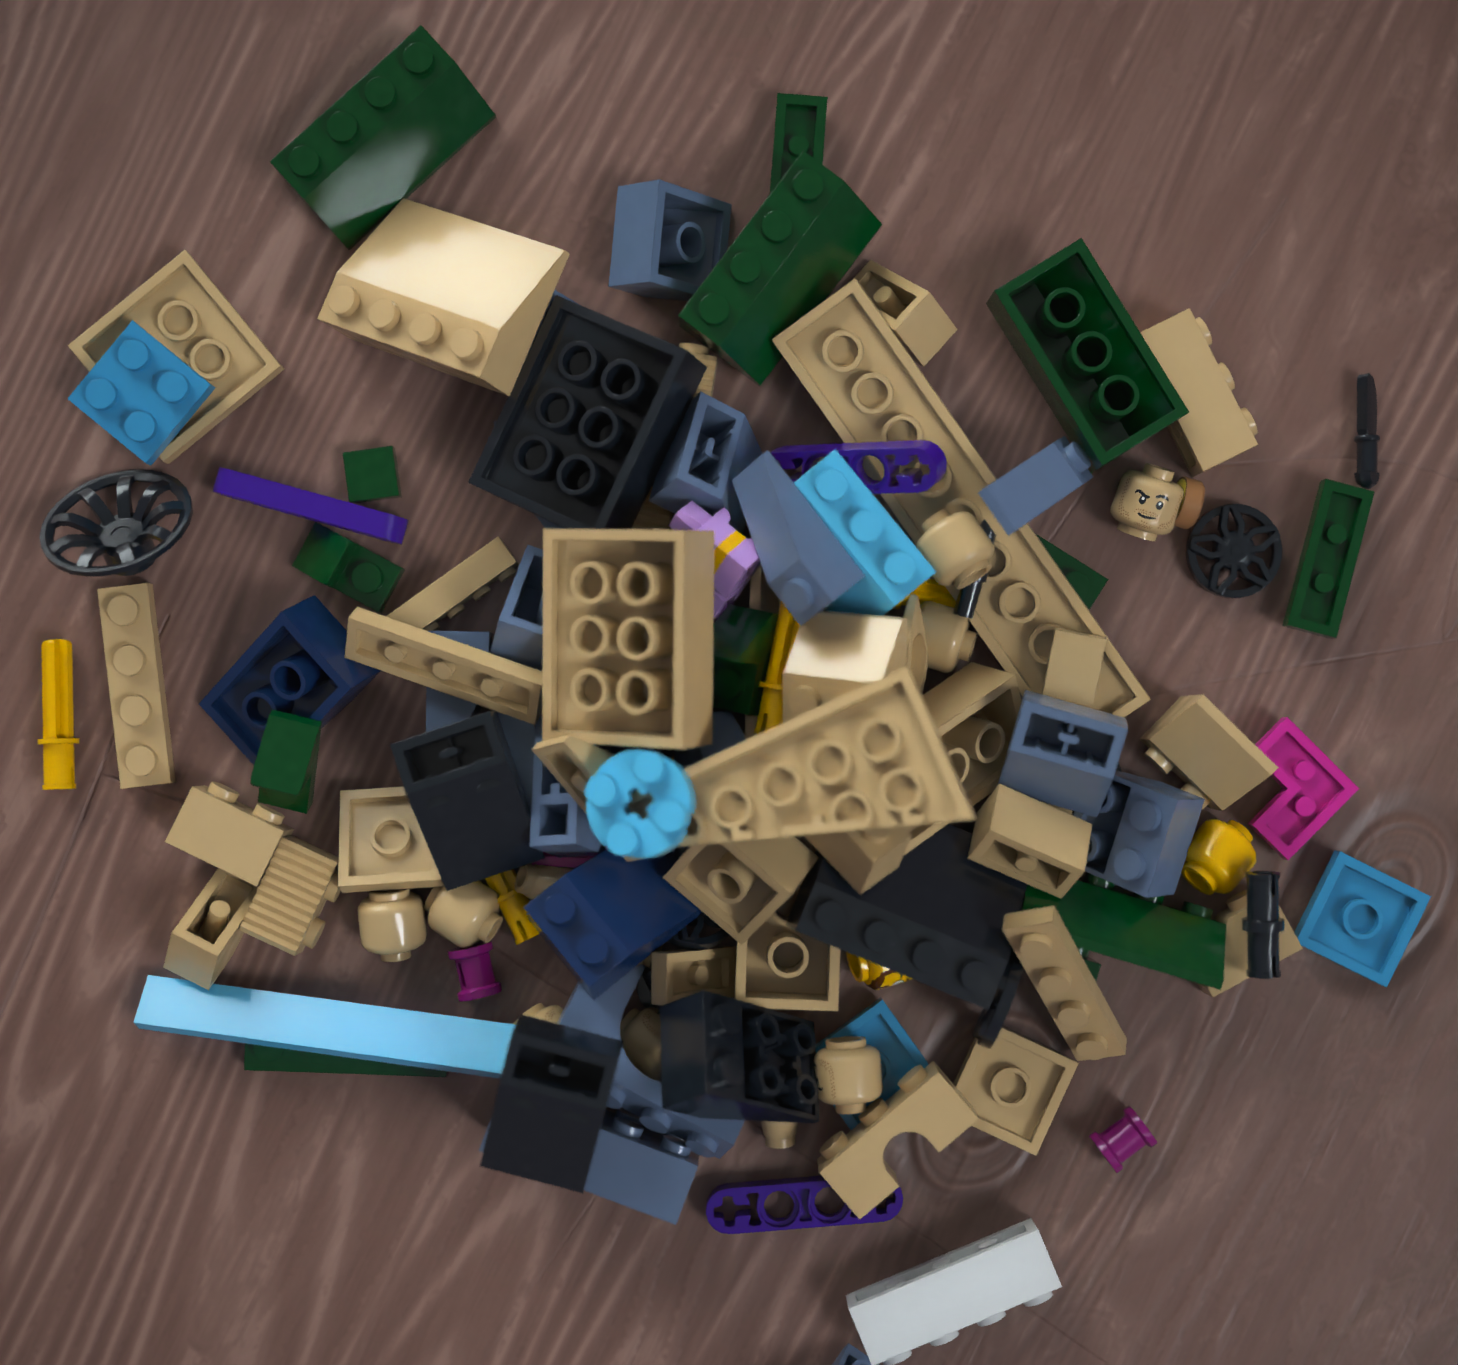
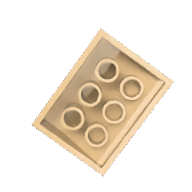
M403 198L338 270L317 319L352 340L510 396L570 254L566 250Z
M543 529L542 741L570 734L590 744L683 750L712 744L714 531Z

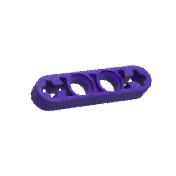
M926 440L789 445L778 447L770 452L778 464L780 463L782 469H797L802 465V472H797L789 477L794 483L818 463L820 457H826L836 449L872 494L919 493L927 491L943 479L947 471V460L944 452L938 445ZM865 456H874L883 464L884 477L882 480H873L865 473L863 468ZM916 458H919L920 463L928 464L930 469L924 475L919 468H906L900 472V465H907Z
M219 467L212 491L229 498L400 545L403 543L409 521L389 513Z
M822 1175L725 1183L718 1185L709 1194L706 1204V1216L713 1229L723 1234L876 1223L891 1220L899 1213L903 1205V1194L899 1185L892 1192L894 1193L893 1197L885 1200L884 1208L874 1207L863 1218L859 1219L851 1212L852 1210L845 1202H843L841 1209L831 1214L823 1213L815 1206L817 1193L823 1188L831 1187ZM783 1191L793 1199V1209L787 1216L776 1218L769 1215L765 1210V1200L772 1192ZM758 1193L756 1200L758 1220H750L751 1209L735 1211L734 1220L731 1221L725 1220L723 1212H715L714 1207L722 1206L723 1197H733L734 1205H750L748 1194Z

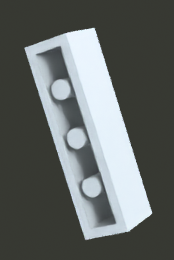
M1029 1218L847 1294L846 1300L849 1312L871 1365H877L881 1362L884 1365H895L909 1358L912 1354V1349L929 1342L931 1346L948 1343L959 1335L958 1330L975 1323L978 1326L996 1323L1005 1317L1006 1310L1022 1303L1026 1307L1039 1305L1049 1300L1053 1296L1052 1291L1061 1288L1062 1285L1040 1232L1032 1218Z

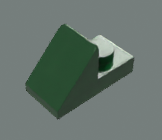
M317 522L314 523L292 564L293 567L320 583L336 589L379 613L383 612L405 571L402 567Z
M729 604L716 620L713 627V707L745 715H759L764 687H759V682H765L778 614Z
M272 709L266 723L250 780L251 785L259 787V803L305 814L308 813L313 803L322 721Z

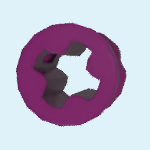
M482 941L469 948L462 949L457 947L447 951L449 959L455 960L461 990L457 993L459 1002L488 997L502 991L501 982L495 981L489 952L493 949L492 941L488 943Z
M1130 1106L1123 1110L1124 1116L1102 1133L1099 1134L1094 1131L1089 1135L1116 1173L1123 1169L1122 1163L1146 1145L1152 1148L1157 1144L1152 1133Z

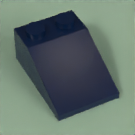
M313 595L281 611L202 699L199 705L254 765L272 709L322 721V729L352 702L381 670L345 658L347 630L322 602Z
M606 849L563 875L524 906L530 923L593 1000L702 913L698 907L663 878L679 859L672 850L658 857L627 862L622 856L615 855L609 849Z

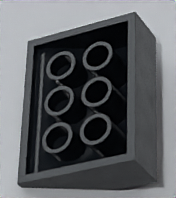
M556 295L468 483L564 529L631 530L707 367L686 349Z
M947 824L904 855L897 869L861 895L816 849L815 854L819 858L805 876L786 925L797 932L989 1010L1012 948L1002 931L1004 914L1021 911L1027 884L968 859L973 834Z

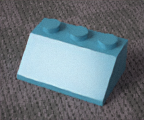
M836 449L794 482L795 486L865 575L864 578L825 607L824 610L883 616L936 573L935 569Z

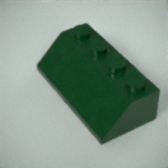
M420 25L278 153L270 163L345 247L350 250L386 218L403 198L407 199L496 118V115L456 62Z
M803 150L678 314L679 326L760 387L783 357L772 339L829 297L882 227V223L844 180Z
M1082 238L994 290L986 302L989 310L1071 442L1075 441L1086 452L1091 462V467L1088 468L1090 473L1095 472L1189 413V410Z
M1088 872L1084 881L1077 880L1061 899L1027 884L1021 911L1055 906L1078 948L1221 990L1224 981L1226 924L1211 919L1213 909L1187 901L1183 902L1181 910L1162 905L1165 896L1145 898L1134 892L1132 896L1115 891V884Z

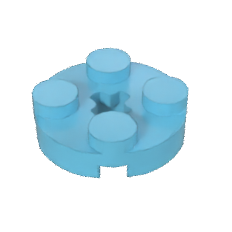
M633 749L618 753L600 766L597 773L588 780L585 787L587 798L586 811L590 827L597 839L615 855L647 859L670 852L683 841L688 832L686 829L690 824L691 814H695L696 794L689 775L679 763L658 752ZM636 790L641 795L651 794L653 798V803L647 806L648 816L644 819L638 813H631L629 809V804L633 801L632 794Z

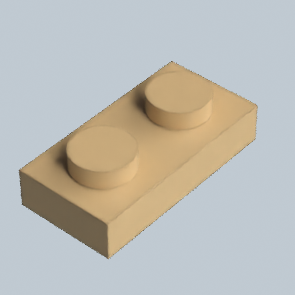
M716 945L702 950L677 949L652 952L651 1004L663 1006L701 990L730 998L735 997L736 946Z

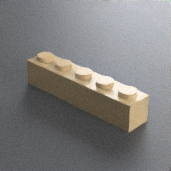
M498 536L386 617L426 631H436L440 628L438 622L447 616L449 619H452L465 610L463 604L474 598L475 601L483 598L491 591L489 586L498 579L503 583L516 574L514 568L519 563Z

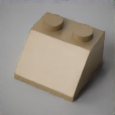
M821 610L800 626L783 671V723L906 667L907 618Z
M1203 694L1181 696L1140 738L1149 748L1144 755L1157 769L1166 775L1172 770L1185 783L1181 790L1205 799L1202 810L1208 805L1211 809L1223 811L1270 777L1278 769Z
M795 836L689 846L663 878L742 945L793 894L819 857Z

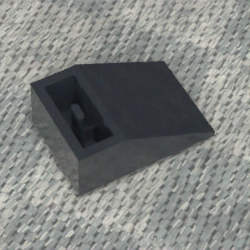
M489 711L390 744L405 793L447 891L545 859L543 851L529 847L531 812L497 711Z
M701 990L660 1006L662 1109L709 1119L793 1123L820 1122L819 1090L814 1066L816 1039L813 1021L706 990Z
M520 1014L511 1035L480 1166L583 1193L623 1041Z

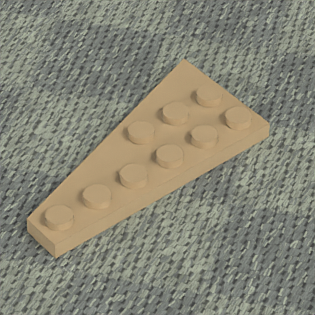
M906 666L684 768L695 789L696 808L695 814H691L690 824L686 829L688 832L677 847L977 820L913 672L911 668ZM637 790L632 794L633 801L629 804V809L631 813H638L644 819L648 816L647 806L653 803V798L651 794L641 795Z

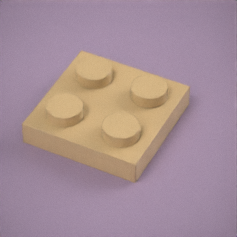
M404 786L340 791L338 887L342 893L444 886L409 803Z
M1002 1026L996 1041L990 1049L978 1045V1039L974 1038L954 1085L973 1106L979 1118L971 1126L1036 1156L1079 1063L1064 1054Z

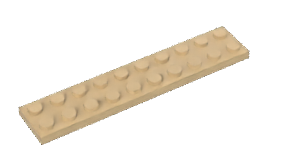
M856 278L772 339L775 346L844 443L926 440L935 443L944 452L947 460V471L943 479L930 489L919 493H889L880 495L916 546L921 536L925 533L921 528L922 524L932 515L944 509H947L950 515L962 511L971 513L979 524L985 519L996 534L993 555L989 561L992 567L989 570L986 582H983L974 616L972 619H968L1004 671L1016 675L1019 692L1022 696L1025 690L1042 694L1055 628L1107 638L1093 709L1125 717L1151 700L1146 690L1030 525L1027 523L1008 536L978 492L997 480V478ZM865 456L863 460L865 473L873 480H882L884 477L883 464L874 456ZM916 458L907 465H900V472L906 468H919L923 475L930 471L928 464H921L919 458ZM955 585L945 586L954 600L957 601L960 589H957Z

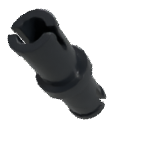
M1276 871L1245 872V878L1247 879V917L1242 918V930L1247 931L1248 969L1246 970V975L1258 979L1281 977L1279 932L1284 931V919L1279 917L1280 873Z

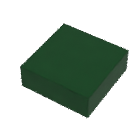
M393 446L342 453L350 503L357 504L402 497L396 452Z

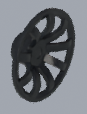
M135 469L103 475L70 491L48 512L42 523L39 536L41 548L51 564L73 575L86 577L114 574L119 576L135 575L148 569L159 556L171 549L183 536L191 522L193 502L187 488L177 478L167 473ZM134 482L153 483L146 488L138 501L135 513H133L131 502L132 484ZM117 485L118 515H112L105 503L95 493L96 491ZM170 490L178 498V501L161 503L151 511L157 497L165 491ZM83 500L91 508L101 524L98 525L78 514L66 512L78 501ZM180 514L172 532L156 525L166 515ZM60 526H69L84 533L68 534L54 542L55 530ZM152 539H155L161 543L155 547ZM71 547H87L79 556L77 564L67 560L60 554ZM103 555L107 566H92L97 556Z

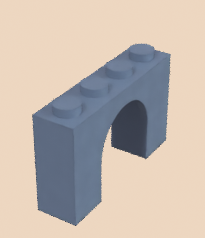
M640 964L634 967L595 1000L577 982L557 1024L621 1040L620 1024L623 1012L646 966ZM622 1046L607 1107L614 1109L622 1107L639 1116V1121L648 1129L658 1133L669 1132L686 1141L685 1145L690 1147L692 1152L703 1157L711 1158L714 1156L720 1159L734 1146L745 1120L699 1118L662 1109V1083L641 1073L631 1063Z

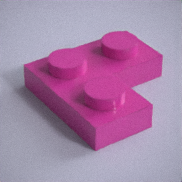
M1282 717L1255 744L1278 767L1271 777L1282 789L1247 824L1282 859L1289 860L1359 788L1288 717Z

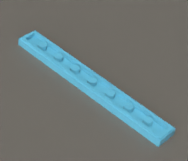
M148 975L133 1022L139 1029L499 1079L502 1074L511 1035L516 1025L213 984L207 990L189 980Z

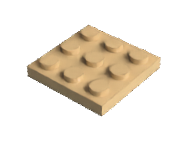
M186 250L182 251L68 345L90 372L133 320L215 387L204 403L160 454L161 460L167 464H170L284 370L280 362Z

